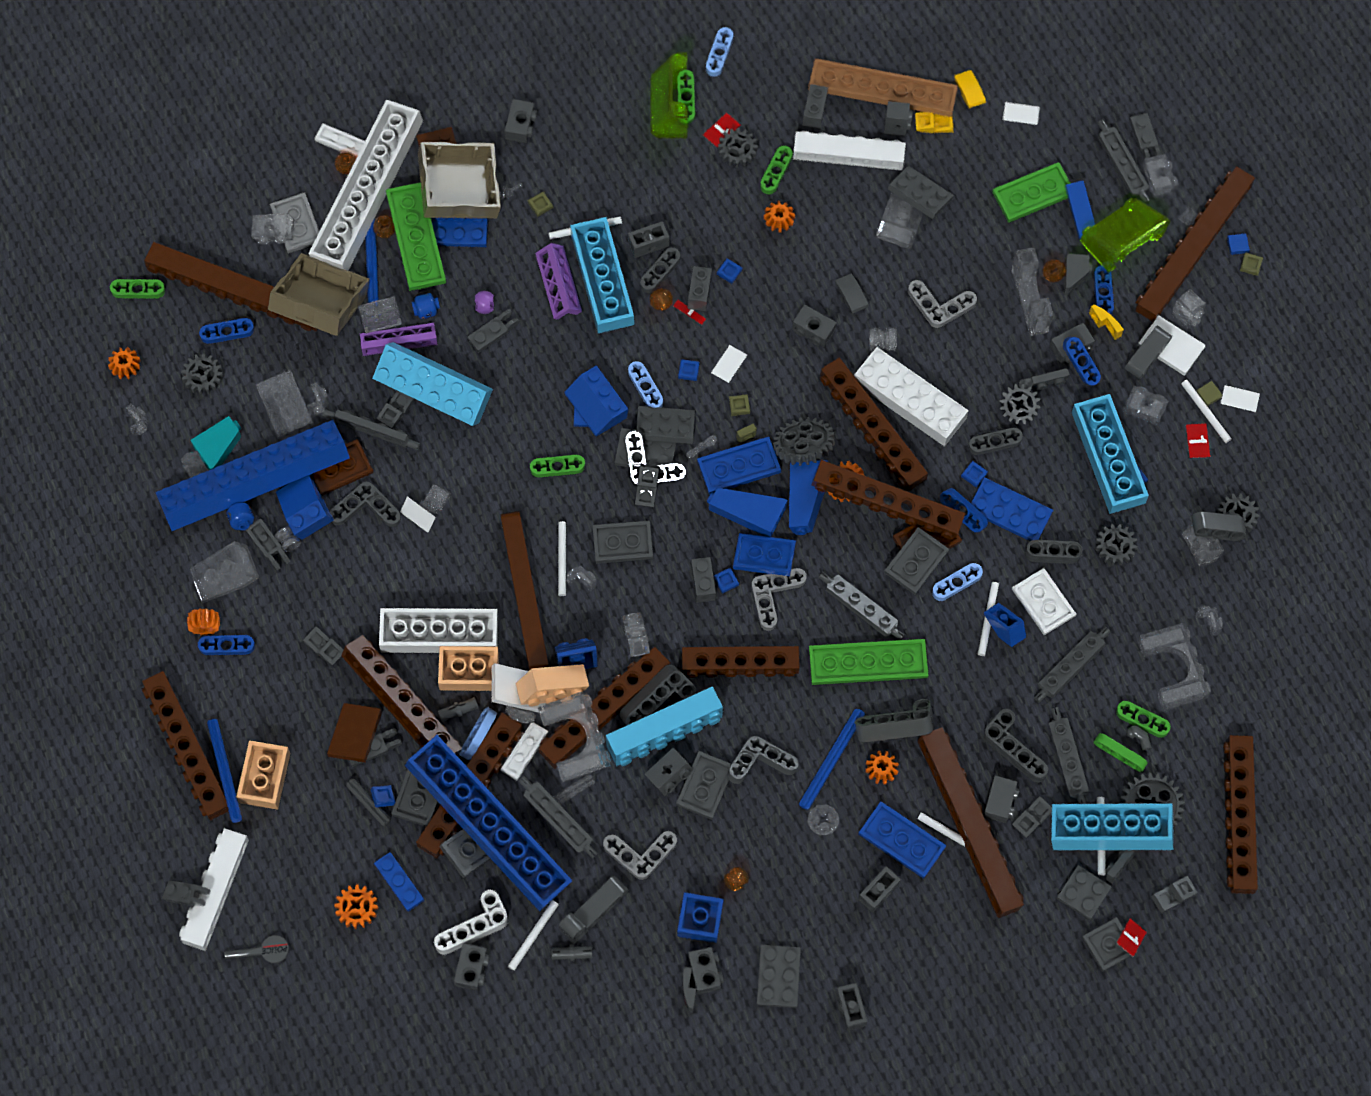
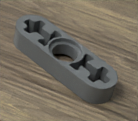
M676 248L666 249L640 280V286L644 292H654L680 262V252ZM675 254V259L672 258L667 265L666 262L669 260V255ZM661 266L666 271L663 274H657L655 269ZM653 275L655 278L652 280V286H646L645 281L650 282Z
M1009 428L975 436L969 442V451L974 455H981L1015 447L1021 443L1023 434L1018 428ZM1011 434H1014V436H1018L1016 441H1014L1013 438H1010ZM997 437L1000 439L1001 444L994 446L990 440ZM985 439H987L988 448H986V444H984ZM975 442L981 445L980 449L973 447Z

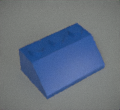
M597 366L581 374L564 392L595 437L627 418V406Z

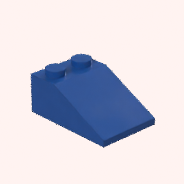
M310 475L293 481L276 491L286 521L293 534L302 540L334 521Z
M580 639L577 643L572 644L564 642L555 647L558 666L584 664L585 669L598 667L597 649L593 639Z

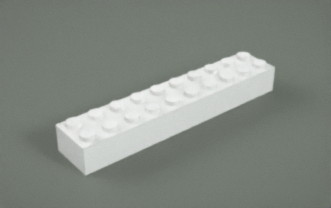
M389 100L385 101L308 253L310 257L326 262L336 268L349 270L386 196V189L390 188L423 123L419 110Z

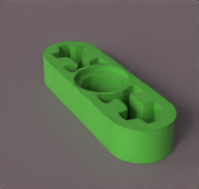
M682 70L677 77L679 118L683 123H691L695 119L694 75L689 70ZM684 75H688V78H691L688 80V88H685L684 80H681L684 78ZM689 92L692 95L691 99L683 101L681 99L683 93ZM685 106H688L689 113L692 114L689 115V118H685V115H682L685 114Z
M788 146L779 147L761 180L760 187L763 193L773 194L777 190L792 160L793 152ZM784 152H786L787 156L784 157L782 163L780 162L781 154H784ZM773 167H780L782 171L779 174H774L771 169ZM770 178H773L772 186L766 188V184L769 183Z
M117 279L110 284L111 293L116 298H160L165 294L164 284L160 280ZM121 285L122 289H120V292H117L116 289ZM141 285L143 289L141 292L135 293L133 292V287ZM155 286H159L157 292H154L153 290L155 289Z
M580 455L537 458L530 464L531 474L535 477L579 474L585 469V460ZM565 461H568L569 469H566ZM574 461H578L579 468H575V466L572 465L574 464ZM555 462H560L563 464V468L561 470H554L552 465ZM546 463H549V470H550V471H547V464H546ZM537 464H540L541 467H545L541 468V471L539 472L537 471V469H535Z
M1129 701L1121 702L1116 709V714L1120 719L1139 726L1156 737H1165L1170 731V723L1166 719ZM1125 706L1129 708L1128 711L1130 712H1127L1126 715L1122 713V709H1124ZM1137 711L1134 719H1132L1131 717L1133 716L1134 712ZM1146 715L1149 720L1148 723L1141 724L1138 721V716ZM1154 719L1155 725H1153L1152 728H1150L1149 726L1152 723V720ZM1163 724L1165 730L1159 732L1157 726Z
M1099 733L1094 740V744L1098 748L1138 772H1143L1148 764L1143 757L1105 734Z

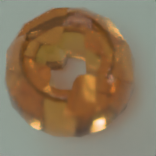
M349 151L339 153L335 159V168L344 175L349 174L357 159L356 156Z
M381 215L375 219L373 230L378 237L389 238L394 235L395 228L392 217Z
M1051 259L1043 266V276L1050 282H1058L1065 276V265L1058 259ZM1055 268H1057L1058 271H1057V272L1054 271L1053 274H1052V273H1051V270H1054Z
M660 288L650 295V304L655 310L663 311L673 303V296L667 289Z
M735 867L729 870V874L724 875L725 886L731 891L742 889V885L748 884L749 881L748 873L741 867Z

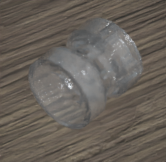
M290 526L280 529L275 534V538L278 542H281V547L285 553L293 551L301 544L298 537L294 536Z

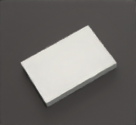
M1158 315L1138 343V346L1142 345L1152 330L1158 325L1173 336L1158 356V359L1185 376L1206 345Z
M1044 568L1012 587L1013 592L1043 635L1076 616L1075 611Z
M496 663L492 665V702L538 713L546 711V703H540L532 707L529 704L521 705L516 682L529 671Z

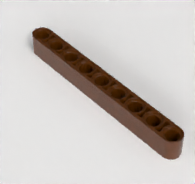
M520 512L500 514L529 671L532 668L549 667Z

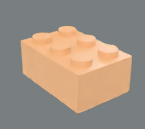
M439 646V690L492 691V665L495 663L499 664L498 647Z
M584 664L532 668L516 682V687L521 705L529 704L532 707L540 703H546V705L562 701L565 704L575 701L577 696L583 694V691L589 687Z
M249 740L237 792L239 803L278 810L290 758L288 747Z

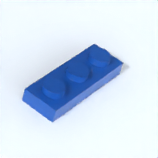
M391 852L374 863L407 912L424 901Z

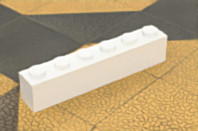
M801 131L796 132L793 159L903 170L906 143L898 140L884 141L880 138L865 139L860 136L846 137L845 135L835 136L828 135L827 133L815 134Z
M225 828L222 833H219L216 840L217 848L215 852L212 851L209 857V868L203 872L201 879L203 881L202 887H206L211 891L209 895L200 894L198 897L206 901L205 906L195 905L189 908L187 924L182 926L179 935L183 944L206 951L249 840L246 835Z

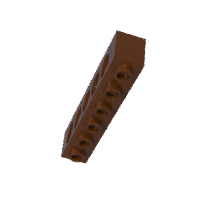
M799 646L682 647V673L689 678H695L698 675H706V677L710 678L717 677V675L736 677L739 674H745L746 677H755L756 674H764L766 677L784 674L786 677H792L795 674H799ZM739 659H742L746 663L742 666H739L735 662ZM758 659H762L765 662V664L759 666L755 663V661ZM776 659H782L784 661V664L777 665L774 661ZM699 660H704L707 662V664L704 666H699L696 662ZM724 660L726 664L719 666L716 664V661Z

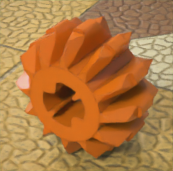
M777 201V205L771 202L770 207H766L764 220L767 227L771 226L772 232L776 228L779 233L782 231V228L787 231L789 226L794 224L795 214L793 213L792 206L787 207V202L783 205L780 201Z
M119 347L118 353L113 351L114 357H109L108 359L110 362L108 367L112 370V374L114 376L118 375L120 379L124 375L129 379V374L136 376L135 370L140 369V364H138L140 363V358L137 356L136 351H131L128 347L125 351Z
M207 608L192 610V612L188 613L187 617L188 631L200 635L215 634V632L219 631L220 627L219 613Z
M881 751L877 752V757L871 754V760L866 761L868 767L865 772L871 773L869 775L870 780L876 778V784L882 780L885 785L887 784V779L893 781V775L898 774L896 768L899 764L894 762L895 756L888 758V751L885 752L884 756H882ZM879 765H882L885 768V770L882 771V769L879 768Z

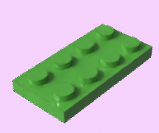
M1058 162L994 188L992 193L1009 223L1068 199L1065 185L1071 183Z

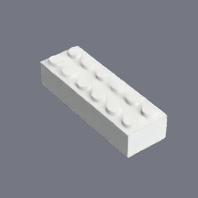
M878 347L875 348L854 374L856 380L867 393L943 446L949 442L967 419L969 410Z
M380 608L379 647L382 653H439V646L498 647L497 609Z

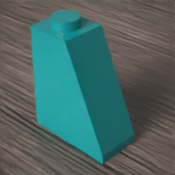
M229 416L190 440L193 448L208 470L223 465L241 438L239 432L241 430L240 425L236 420L232 421Z

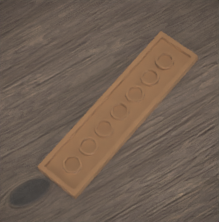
M815 59L809 82V88L810 84L828 87V94L888 105V101L910 103L909 109L948 117H952L958 85L821 59Z

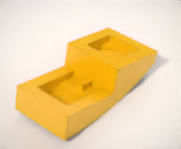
M971 70L954 75V80L962 92V98L969 108L986 103L981 87Z
M929 112L915 113L916 131L926 133L953 132L952 117Z
M1095 304L1092 305L1089 314L1098 328L1105 325L1115 340L1120 338L1124 329L1118 321L1101 307Z

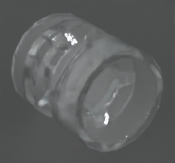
M885 327L883 331L880 328H869V351L873 352L876 347L881 350L884 348L885 351H896V327Z

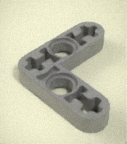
M912 281L908 288L909 296L929 324L935 328L942 327L973 309L977 302L976 294L966 291L940 306L922 281ZM914 287H920V294L917 291L913 292ZM966 297H967L968 299H971V298H972L971 303H969V302L964 303V302H965V298H966ZM928 300L932 303V306L925 308L922 306V302ZM956 306L958 312L950 313L948 307ZM934 314L937 317L941 316L940 322L938 320L934 321Z
M791 569L789 579L792 580H790V584H787V576L766 574L753 579V597L759 622L764 630L771 631L777 625V615L771 593L803 586L806 582V573L802 569ZM795 574H798L799 577H802L800 582H797L796 579H792L795 578ZM780 577L784 580V584L776 586L773 582L774 579ZM768 579H771V580H770V585H771L772 588H769V584H767V583H768ZM759 581H761V584H767L763 586V589L755 587ZM767 599L770 605L763 608L759 605V601ZM769 612V619L774 620L771 622V625L764 622L766 621L765 613Z
M670 831L662 833L642 856L616 835H608L604 839L603 846L604 850L632 875L643 880L648 878L676 847L677 837ZM665 837H672L673 844L668 843L664 847V850H666V852H664L662 848L657 846L658 844L662 846L665 843ZM608 841H616V847L621 849L618 855H616L617 850L614 847L608 848ZM652 851H658L661 857L655 861L649 857V854ZM629 852L632 854L633 859L630 862H624L621 858L622 854ZM646 858L647 861L650 863L645 868V871L647 873L644 874L642 872L638 874L637 867L640 866L642 868L646 864V861L644 860Z

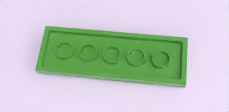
M421 182L386 189L409 291L446 284L431 218H424Z
M925 639L809 646L812 685L928 678Z

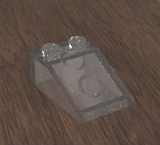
M891 193L876 238L911 249L923 213L894 193Z
M290 369L255 383L278 437L313 423Z
M233 541L190 568L195 586L203 603L242 589L259 579L248 546Z

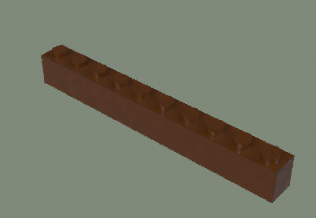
M1237 166L1233 172L1229 171L1224 178L1226 182L1223 185L1220 184L1214 192L1216 196L1213 199L1209 198L1205 205V211L1199 212L1195 219V225H1190L1185 233L1187 235L1185 239H1180L1177 243L1175 253L1171 252L1168 255L1165 267L1161 266L1158 269L1155 281L1151 280L1146 287L1147 292L1144 295L1141 294L1136 300V312L1152 322L1156 320L1252 187L1255 177Z
M153 242L144 260L147 270L151 273L164 274L170 280L177 279L186 286L191 287L193 285L198 287L202 292L215 293L221 299L228 298L237 305L242 306L244 304L249 306L253 311H263L272 318H282L286 323L291 325L294 323L298 324L304 330H314L316 332L318 330L317 328L269 311L270 292L274 286Z
M943 728L933 730L930 734L920 736L917 742L957 830L964 841L967 852L997 918L1019 911L1024 905L1023 896L1015 887L1013 875L1009 874L1006 859L1004 856H1001L998 850L999 844L992 837L990 824L982 815L983 810L980 803H977L975 800L974 789L966 780L964 768L959 765L957 752L950 745L948 733L944 732Z

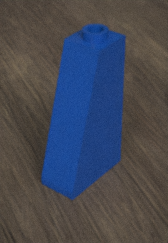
M821 460L817 461V463L810 461L809 465L803 462L801 466H799V462H796L794 465L790 463L789 528L796 535H805L813 531L825 493L816 490L812 486Z
M717 488L715 493L711 492L707 503H709L710 511L763 536L772 537L787 507L788 500Z

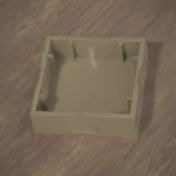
M421 142L418 151L424 218L498 217L501 205L499 186L495 175L496 158L494 143L452 144L447 142Z
M301 253L290 267L289 272L280 279L270 292L268 310L337 336L366 298L370 279L348 270L336 268L326 262Z

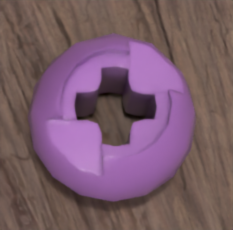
M488 291L478 292L475 295V310L481 314L492 312L494 309V295Z

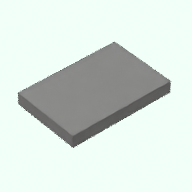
M305 192L270 204L288 253L313 245L320 231Z

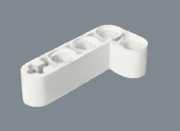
M487 890L481 895L482 907L485 913L448 929L435 937L434 944L438 953L443 955L449 954L462 948L463 943H473L503 929L507 925L506 911L495 891ZM488 897L496 899L492 905L486 904L485 900ZM496 915L504 917L503 921L499 923L495 922L493 918ZM478 923L486 925L482 931H477L475 926ZM464 931L467 933V937L462 940L458 939L457 934ZM452 935H453V938H454V941H455L454 944H453V942H452V940H451V938H450V936H452ZM442 940L447 944L446 947L441 945Z

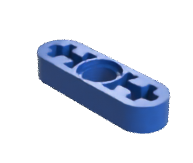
M1100 265L1095 269L1093 275L1095 303L1102 308L1103 301H1106V308H1109L1107 312L1112 315L1114 302L1111 270L1105 265ZM1100 271L1106 274L1104 282H1101V275H1098ZM1106 288L1109 294L1103 296L1098 290Z
M248 318L203 326L199 331V335L204 343L211 344L249 337L254 332V325ZM244 324L248 326L247 331L243 329ZM225 327L232 329L229 335L222 334V330ZM206 331L211 333L209 338L206 336Z
M1067 337L1063 342V349L1082 381L1088 385H1096L1100 381L1101 375L1083 343L1077 337ZM1070 342H1075V343H1076V344L1074 345V348L1076 349V351H1075L1074 349H1072V348H1069V347L1071 346V343H1070ZM1083 355L1086 358V363L1083 366H1079L1078 358ZM1089 373L1094 374L1093 380L1088 379L1090 377Z
M949 488L941 493L940 501L942 505L960 511V506L966 507L968 513L964 516L963 523L970 530L980 532L987 527V518L955 489Z
M248 635L203 636L198 641V648L204 655H245L254 651L255 643L253 638ZM236 640L238 644H244L245 641H248V643L251 644L247 646V649H244L242 645H237L238 649H235ZM207 641H209L210 645H216L215 641H218V650H216L215 646H209L205 650L202 645H205ZM224 641H230L232 646L230 649L224 650L221 648V644Z

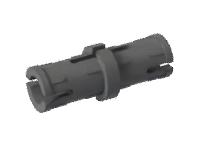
M475 697L460 703L455 702L450 707L438 710L441 722H444L453 717L463 716L462 714L479 708Z
M570 945V947H552V960L570 959V961H574V959H592V946L574 947V945Z

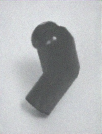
M1136 725L1128 728V736L1130 738L1136 737L1140 740L1142 751L1152 749L1148 733Z

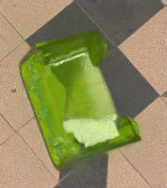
M687 53L672 54L651 75V133L656 138H687V107L682 102H673V89H678V74L682 70H687ZM684 75V78L681 80L687 81V75Z
M1130 198L1124 203V206L1094 226L1086 227L1082 232L1083 236L1080 242L1109 273L1116 269L1114 265L1116 262L1123 261L1127 254L1151 239L1153 241L1156 239L1157 241L1162 238L1170 224V220L1138 198Z

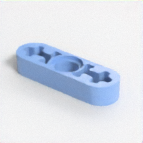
M724 27L717 32L706 63V72L710 76H718L723 70L733 42V32L729 28ZM727 34L728 37H726L725 43L723 44L722 36ZM723 49L725 53L718 56L715 54V50ZM716 60L717 68H715V70H712L711 67L714 66Z
M638 361L632 362L628 367V375L646 406L662 408L663 397L645 366ZM633 368L640 369L642 378L639 379L636 372L633 373ZM648 382L651 388L649 390H642L640 385ZM651 393H652L653 398H654L655 400H658V404H657V405H655L654 403H651V397H650V394H651Z
M971 563L939 581L933 587V597L938 601H944L981 579L983 573L981 566ZM970 569L978 571L976 577L975 575H970L966 580L965 576L970 574ZM960 578L963 584L956 587L952 584V580ZM948 582L950 588L945 590L944 595L941 593L937 594L938 588L940 587L941 590L945 589Z
M489 707L482 711L462 746L460 756L468 761L471 760L494 722L497 712Z

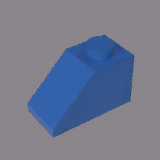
M1000 603L984 612L985 617L997 636L1009 646L1013 647L1026 638L1024 621Z

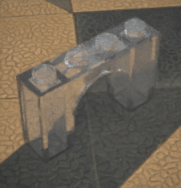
M1034 247L1017 250L1011 269L1030 336L1048 333L1053 318L1049 297L1040 299L1036 279L1039 262Z
M1184 623L1139 635L1137 640L1143 659L1161 653H1173L1179 656L1186 664V679L1180 683L1160 688L1156 694L1163 712L1206 700L1210 694L1209 692H1211L1208 681H1205L1203 677V666L1201 663L1198 664L1196 658L1197 650L1195 646L1191 645L1190 631L1188 628H1185Z
M580 692L538 707L544 726L573 719L579 722L586 731L587 742L584 750L576 757L556 763L562 782H568L611 767L609 763L611 762L609 752L605 751L603 745L605 739L602 732L598 730V718L592 712V700L586 692Z

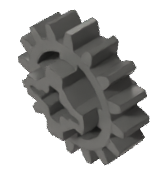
M737 128V132L730 129V134L724 132V138L719 139V157L723 156V162L729 161V166L735 163L737 168L740 163L746 166V161L752 163V157L756 158V151H758L757 140L752 139V133L747 135L746 129L743 132H740V128Z
M196 354L194 360L188 359L189 364H183L185 370L181 371L182 376H184L182 380L183 383H186L187 389L191 388L192 393L198 390L199 394L202 395L203 391L206 390L207 394H209V389L216 390L215 384H221L219 378H223L222 367L217 359L213 361L211 355L206 358L205 354H202L201 358H199Z
M1015 383L1014 389L1009 386L1007 388L1009 393L1003 392L1002 394L1005 399H1000V402L1004 403L1000 410L1006 411L1003 416L1009 415V422L1016 419V424L1020 420H1022L1023 424H1026L1027 418L1032 421V414L1038 415L1035 409L1041 408V405L1037 404L1041 398L1035 397L1038 392H1032L1031 385L1025 388V383L1021 387H1018V384ZM1018 391L1023 392V394L1019 396H1015L1013 393ZM1029 395L1032 398L1033 407L1028 402ZM1021 399L1024 400L1023 404L1025 405V407L1021 406L1020 408H1018V403L1015 401H1020ZM1008 401L1012 403V411L1008 408ZM1025 411L1028 413L1024 416H1017L1019 412Z
M1241 493L1239 497H1236L1235 494L1231 495V499L1225 497L1224 502L1220 503V508L1217 511L1220 514L1237 516L1241 514L1244 519L1245 530L1247 529L1249 532L1252 531V526H1256L1258 523L1256 520L1260 517L1257 514L1259 507H1254L1255 501L1249 502L1250 497L1247 496L1244 499ZM1231 505V510L1226 512L1227 507ZM1250 516V521L1246 523V518Z
M1111 524L1110 529L1105 526L1103 532H1099V538L1095 541L1098 545L1096 546V551H1101L1099 558L1104 556L1105 563L1110 560L1113 566L1115 562L1122 565L1123 560L1128 563L1130 557H1134V551L1138 547L1134 545L1137 539L1132 538L1134 532H1127L1129 527L1121 529V524L1117 528ZM1110 535V540L1104 542L1105 538ZM1129 547L1128 551L1123 554V549Z

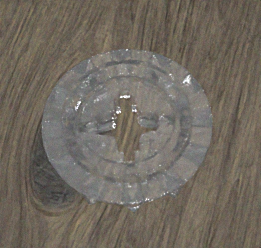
M508 705L505 709V712L513 720L526 724L535 721L536 715L532 711Z
M824 804L817 805L810 810L808 825L814 833L829 835L837 829L839 815L834 807ZM828 813L827 821L829 823L823 822L818 825L820 821L818 816L821 815L823 817Z

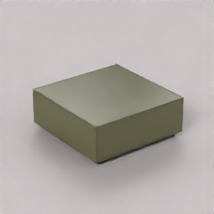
M544 192L528 200V204L537 217L553 208L552 203Z
M1245 252L1240 271L1258 276L1263 257Z
M1212 381L1196 390L1207 407L1223 396Z
M748 394L729 396L731 416L750 414Z
M754 423L737 431L736 439L740 444L756 437L757 429Z

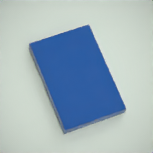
M739 533L733 569L790 576L796 540Z

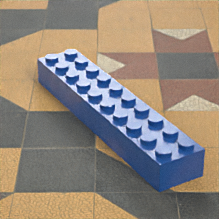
M331 420L170 487L163 488L155 493L171 531H174L228 509L235 503L245 502L340 463L350 457L341 434L334 421Z
M438 735L432 738L405 764L406 768L539 912L572 882L569 876Z

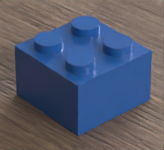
M684 893L677 937L717 943L724 899Z

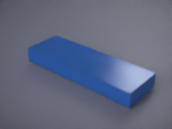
M1084 180L1065 185L1078 238L1097 235Z

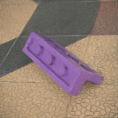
M550 243L535 254L554 319H559L567 313L577 315L582 312L564 247ZM548 252L549 257L547 263H545L543 255ZM550 268L553 270L551 279L548 277ZM555 285H557L558 287L556 296H554L553 289ZM559 301H561V302H562V305H563V309L558 312V308H557V307H558Z
M434 323L360 333L363 356L383 353L385 345L391 342L407 349L437 345ZM425 329H431L432 331L421 333ZM405 332L412 333V335L402 336ZM386 335L394 336L391 338H384ZM373 337L376 340L365 341L364 338Z

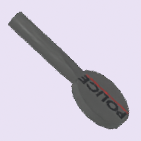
M273 935L266 938L261 947L225 951L224 955L225 959L262 955L266 961L276 964L286 959L289 953V946L283 937Z

